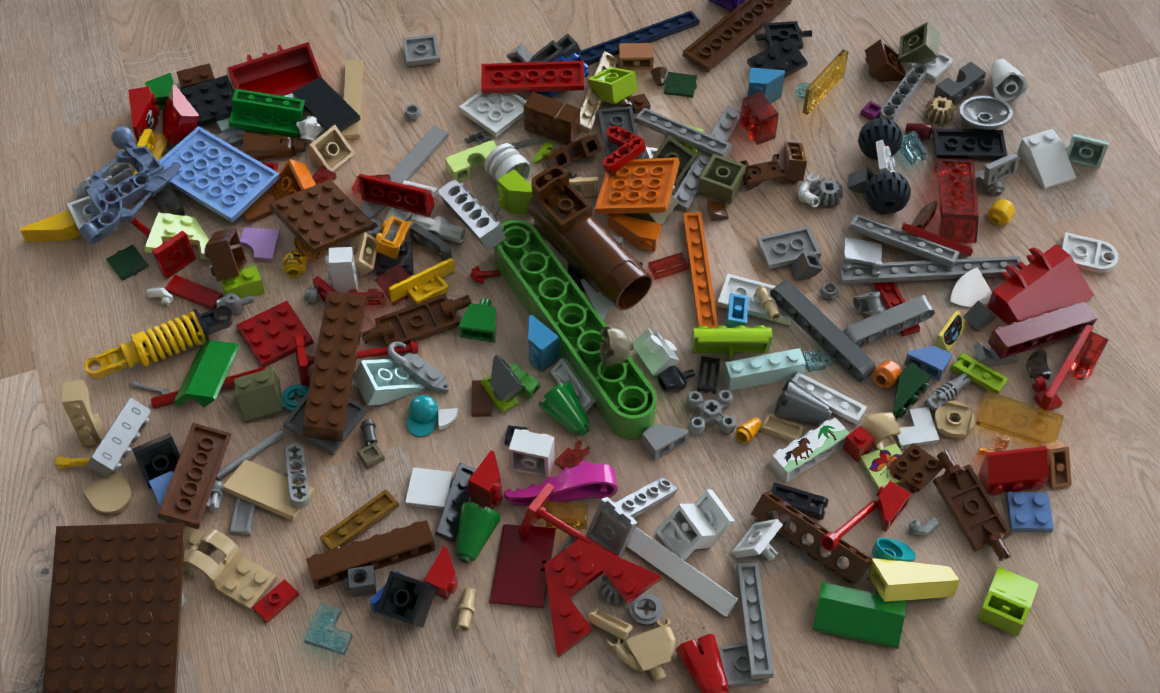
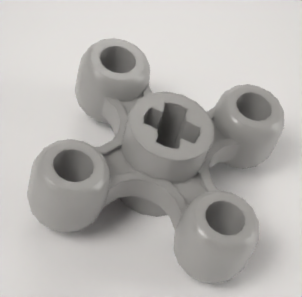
M722 390L719 392L716 400L704 401L699 392H690L687 396V405L691 409H698L701 412L699 417L691 419L689 425L690 432L694 435H700L704 432L706 425H715L716 423L720 426L723 433L730 434L734 432L736 428L735 419L722 413L723 408L731 406L733 402L732 393L728 390Z

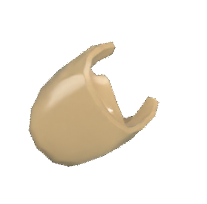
M892 412L874 413L864 417L862 427L875 438L873 445L877 449L893 444L899 445L894 435H899L901 431Z

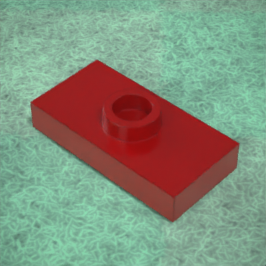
M316 276L312 279L314 288L317 289V293L324 302H326L327 291L337 292L322 278Z
M284 579L252 608L268 623L299 596V592Z

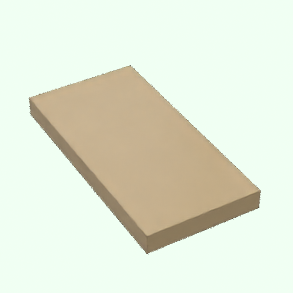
M246 459L223 485V491L292 521L296 519L303 509L294 508L290 503L288 477ZM298 481L293 482V484L297 486L303 484ZM308 486L310 500L315 494V488ZM297 493L298 499H301V493Z

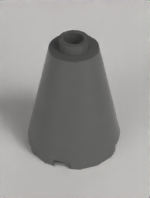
M786 381L782 389L783 393L781 397L779 396L776 404L775 416L820 424L830 419L832 410H829L830 406L794 381Z

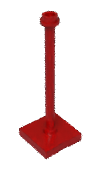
M135 217L132 221H128L149 238L151 230ZM183 230L152 250L161 274L165 279L170 278L196 260L189 238Z
M303 334L295 335V346L300 384L309 388L308 367L314 364L315 356L306 355ZM410 341V345H406L405 348L396 346L394 351L397 354L409 352L417 354L418 344L417 342ZM388 347L358 351L357 359L388 355Z
M549 483L545 485L528 507L518 534L525 537L538 519H544L574 539H579L614 554L547 512L546 506L555 488Z

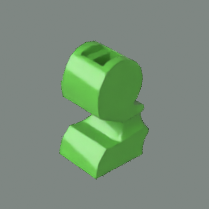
M512 363L510 365L511 369L526 386L518 394L530 399L541 387L540 383L535 377L528 375L527 371L521 370L519 365Z

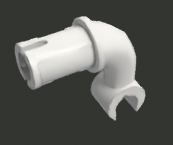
M815 173L809 174L807 181L800 185L798 188L800 202L807 203L812 207L819 205L820 198L813 195L809 190L814 188L818 180H820L819 175L815 177Z

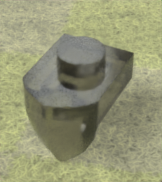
M1043 348L1033 352L1027 360L1026 368L1030 378L1036 379L1041 376L1044 380H1049L1051 372L1047 364V354Z

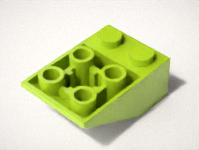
M998 566L977 619L1018 637L1031 608L1038 583Z

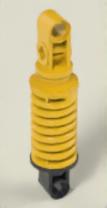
M219 306L199 314L196 309H193L189 314L181 315L180 319L176 317L173 321L168 320L166 324L160 323L159 327L153 326L152 330L148 328L145 330V333L140 331L131 334V341L126 344L120 343L119 347L106 350L101 354L88 358L84 364L85 370L91 379L97 380L109 374L117 373L127 367L131 369L138 363H141L146 368L150 363L158 362V355L164 360L166 359V353L171 357L173 356V351L175 354H179L180 348L182 351H186V344L189 348H193L194 343L196 346L210 341V334L232 325L231 310L227 306ZM221 315L228 316L225 320L219 319ZM92 366H100L98 370L90 371Z

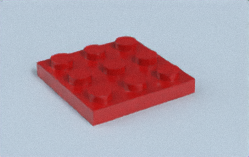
M288 301L282 302L236 324L237 330L256 360L264 368L296 352L295 335L303 334L305 347L314 344L312 337Z

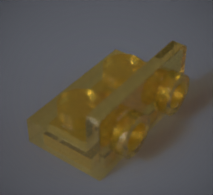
M548 502V513L576 530L587 529L588 503ZM546 521V527L558 529Z

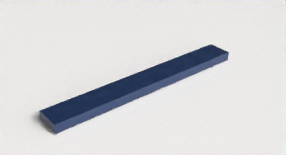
M691 10L575 53L579 56L578 61H584L588 66L599 62L604 51L613 56L618 55L619 43H651L699 25L700 20Z

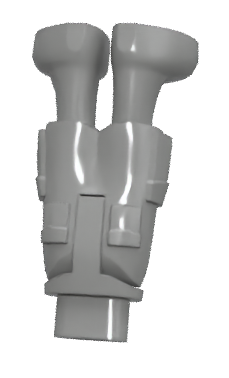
M119 163L103 174L102 178L109 185L115 186L133 174L128 163ZM91 176L79 183V187L73 189L77 200L88 196L85 190L87 185L90 184Z

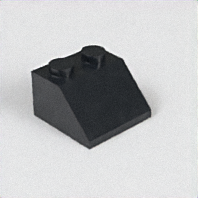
M170 433L132 448L149 489L152 488L149 483L150 480L170 471L174 473L180 458Z
M390 571L376 612L423 628L437 587Z

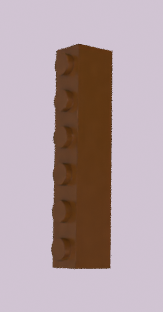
M425 520L414 522L403 528H395L391 532L376 534L369 539L358 540L344 547H336L322 554H314L307 558L306 561L316 590L344 581L348 577V569L373 565L374 570L436 550L428 522Z

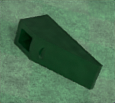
M910 363L899 376L892 412L895 420L898 417L902 418L907 412V407L909 405L913 406L918 400L919 394H924L930 386L928 383L930 375L913 363Z

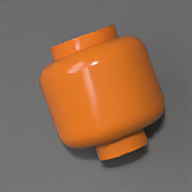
M885 360L873 371V379L881 388H892L899 380V376L902 373L901 368L895 362Z

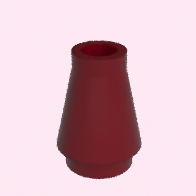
M907 123L905 133H909L922 140H929L932 135L933 126H930L929 123Z

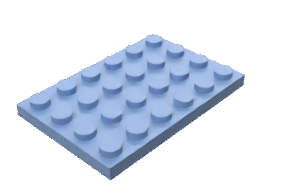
M199 126L159 160L164 166V170L177 162L180 163V167L168 183L169 185L232 223L280 179L278 172Z

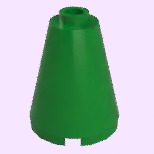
M566 381V385L560 383L544 395L546 400L543 403L540 400L538 406L574 436H583L590 430V421L569 381Z
M465 502L462 504L455 553L459 556L458 559L460 561L470 563V561L476 560L499 524L500 514L488 507L484 509L478 508V504Z

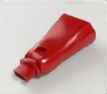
M714 634L698 638L697 643L695 639L684 642L676 648L678 656L691 674L701 693H728V681Z

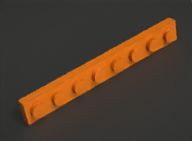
M701 212L683 213L698 326L716 328L718 321Z

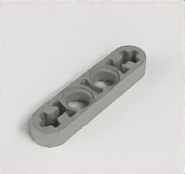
M293 443L285 449L290 503L294 508L301 509L309 504L303 447ZM294 452L297 454V458H293ZM300 466L301 469L296 471L292 470L291 467ZM302 481L303 484L297 486L293 482ZM297 493H301V499L297 498Z

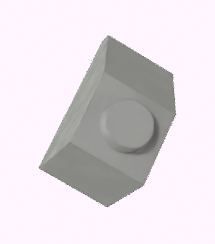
M658 424L647 428L642 433V445L656 461L687 444L689 432L687 429Z

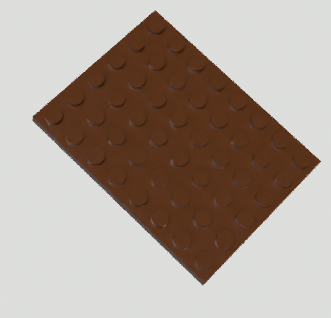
M184 522L56 526L42 693H177L186 530Z

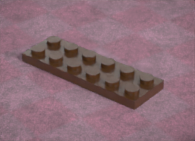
M192 423L158 513V519L173 523L184 522L187 527L199 530L232 433Z

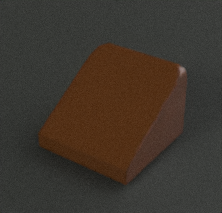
M707 200V211L711 221L729 218L724 203Z

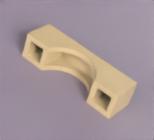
M85 381L63 382L62 404L82 446L100 444L103 438V422L99 413L92 414L89 390Z

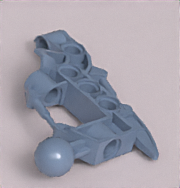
M117 127L111 134L114 146L125 149V151L117 152L116 158L105 165L98 172H93L90 184L87 185L85 190L92 202L91 205L86 207V210L95 217L85 223L78 231L90 245H94L112 234L119 227L121 221H132L134 215L144 205V202L150 196H155L156 193L162 190L172 180L180 167V163L177 162L164 170V166L146 146L138 147L134 143V134L128 127ZM116 162L130 163L138 172L115 186L109 185L102 178V175ZM146 195L141 201H139L133 207L132 210L124 208L130 203Z

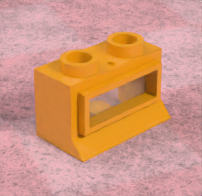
M390 216L389 220L385 219L381 227L383 232L382 234H377L374 242L377 244L376 252L397 259L400 246H403L405 237L409 234L412 221H404L394 216Z

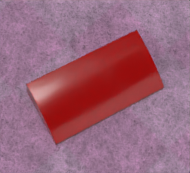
M359 174L358 176L361 196L364 201L430 217L435 207L433 196L429 190L364 174Z

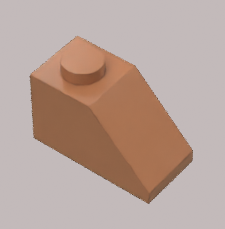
M1060 441L1040 444V447H1047L1048 482L1050 487L1053 489L1071 486L1069 446Z

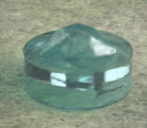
M805 82L798 84L796 95L802 99L810 98L813 95V86Z

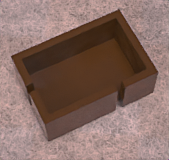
M533 92L524 104V130L567 145L574 142L580 133V108L565 104L559 115L555 117L563 102Z
M236 227L214 232L205 245L204 253L206 258L211 261L210 270L213 277L216 276L217 281L239 276L247 262L242 246L232 249L230 247L241 243Z

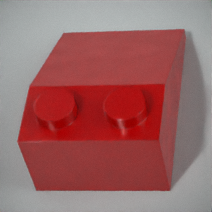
M172 85L162 112L163 135L170 144H179L195 129L200 116L178 87Z

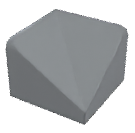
M521 44L506 56L512 63L529 62L533 55Z

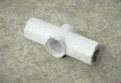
M413 214L411 218V225L415 223L440 239L443 238L457 243H463L465 239L466 228L449 224L442 217L432 219Z

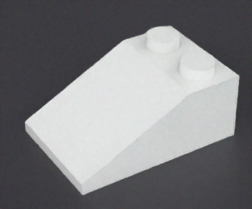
M1053 129L1022 138L1017 153L1044 190L1076 179L1062 140Z

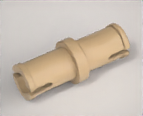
M765 286L758 287L755 293L761 301L762 309L766 310L771 321L779 320L781 313L775 305L776 301L769 295Z
M465 588L463 590L462 602L458 606L459 616L456 625L458 631L467 632L470 629L471 616L475 612L474 602L477 595L475 589Z

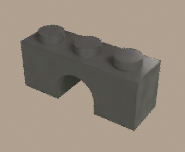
M970 61L959 69L957 82L947 77L937 84L933 97H946L947 100H952V103L957 105L961 99L966 96L968 97L974 90L984 85L986 72Z

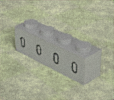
M130 397L86 466L106 478L111 472L115 474L122 464L119 462L120 458H125L131 450L129 444L131 442L135 443L140 436L139 428L142 427L144 429L150 418L147 416L151 410Z

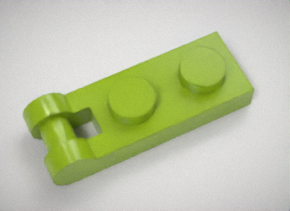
M963 353L959 355L957 362H954L950 367L954 374H966V378L969 377L971 381L997 396L1009 379Z

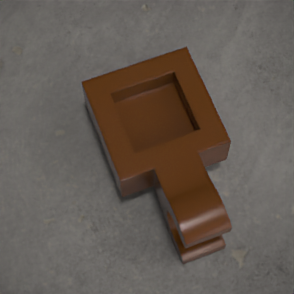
M645 94L628 97V100H620L622 107L632 106L634 114L640 113L643 108L649 110L651 108V104Z

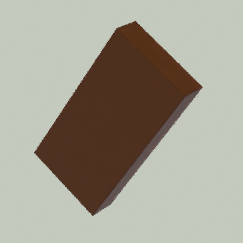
M473 380L472 417H491L492 399L482 386V380Z

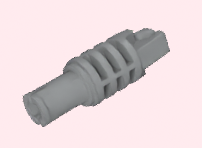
M962 373L955 380L947 381L936 389L924 403L931 411L936 410L940 405H945L946 402L957 397L960 390L970 384V378L968 377L966 380H963L967 375Z

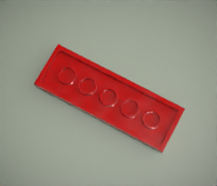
M584 61L481 64L482 93L584 90Z

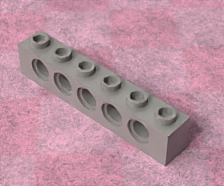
M453 179L437 191L447 207L487 251L506 239L503 234L505 229L501 223L497 222L491 213L489 214L486 207L481 205L480 201L473 196L470 190H467L462 182L459 184Z

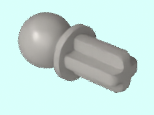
M215 481L207 504V508L211 512L219 509L220 502L224 498V483L221 481Z

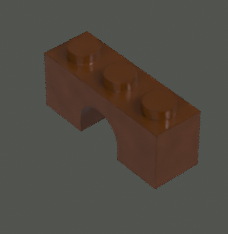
M594 134L580 138L543 156L548 168L555 165L565 168L572 165V162L601 152L602 148L597 135Z

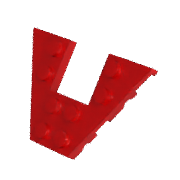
M579 539L544 564L557 655L560 657L594 631L571 601V597L604 573L626 603L630 604L662 579L660 574Z

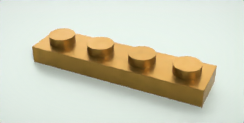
M385 489L321 535L320 539L330 551L336 547H344L399 507V503Z

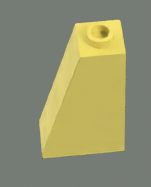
M872 558L868 573L870 580L884 602L954 597L959 586L957 575H955L951 567Z

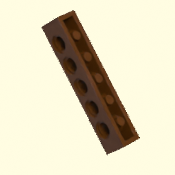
M770 491L761 495L751 515L756 517L755 520L757 522L774 520L773 512L776 511L779 514V521L783 524L776 535L786 537L790 540L789 543L796 548L801 547L807 551L809 557L815 560L819 559L825 563L824 566L827 569L837 571L849 583H857L863 578L871 564L872 558L841 538L839 539L838 547L831 551V555H828L822 548L820 539L826 533H832L831 531ZM791 522L796 525V532L791 530ZM808 533L813 536V538H814V542H813V543H810V542L808 541V539H807V534H808ZM842 557H846L849 560V566H845L842 563Z

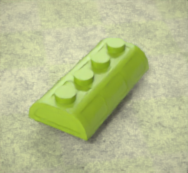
M742 325L735 328H727L726 326H717L716 328L698 326L693 328L692 353H729V359H733V353H769L772 329L762 325L755 326L754 328H746V326Z

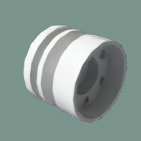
M502 144L490 152L484 163L485 171L496 182L497 179L514 169L526 181L532 172L530 163L511 144Z

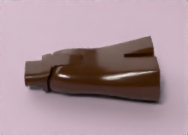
M244 132L243 153L257 161L271 158H287L297 155V152H305V140H297V138L293 139L288 136H270Z

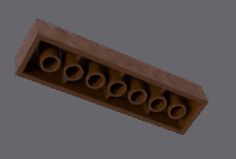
M327 291L302 425L303 437L343 442L365 314L366 296Z

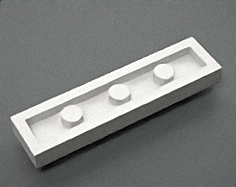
M799 372L792 379V381L827 403L832 413L858 425L867 410L865 405Z

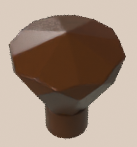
M665 67L652 69L651 74L657 80L658 86H663L667 69Z

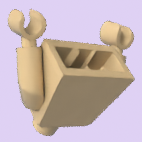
M665 619V625L657 620V628L622 641L623 645L620 638L615 636L617 643L611 644L608 640L609 649L615 652L632 669L639 672L650 669L654 681L666 677L662 664L671 661L676 644V638L669 627L670 619Z

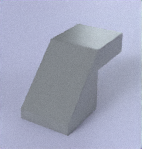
M980 342L973 346L979 362L988 367L1018 362L1016 355L1000 359L992 347L989 348Z

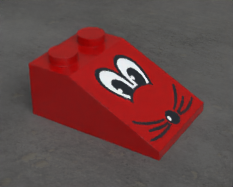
M150 86L128 90L132 127L137 142H139V138L145 129H152L154 132L158 124L157 115H160V109L158 105H155L157 103L155 93H151Z

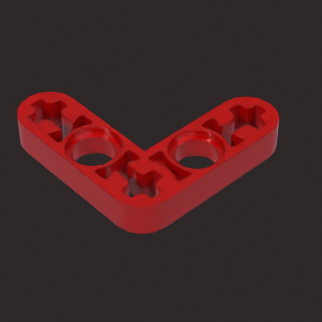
M619 126L609 127L606 130L608 141L620 148L603 160L604 170L608 173L616 172L646 150L644 139Z

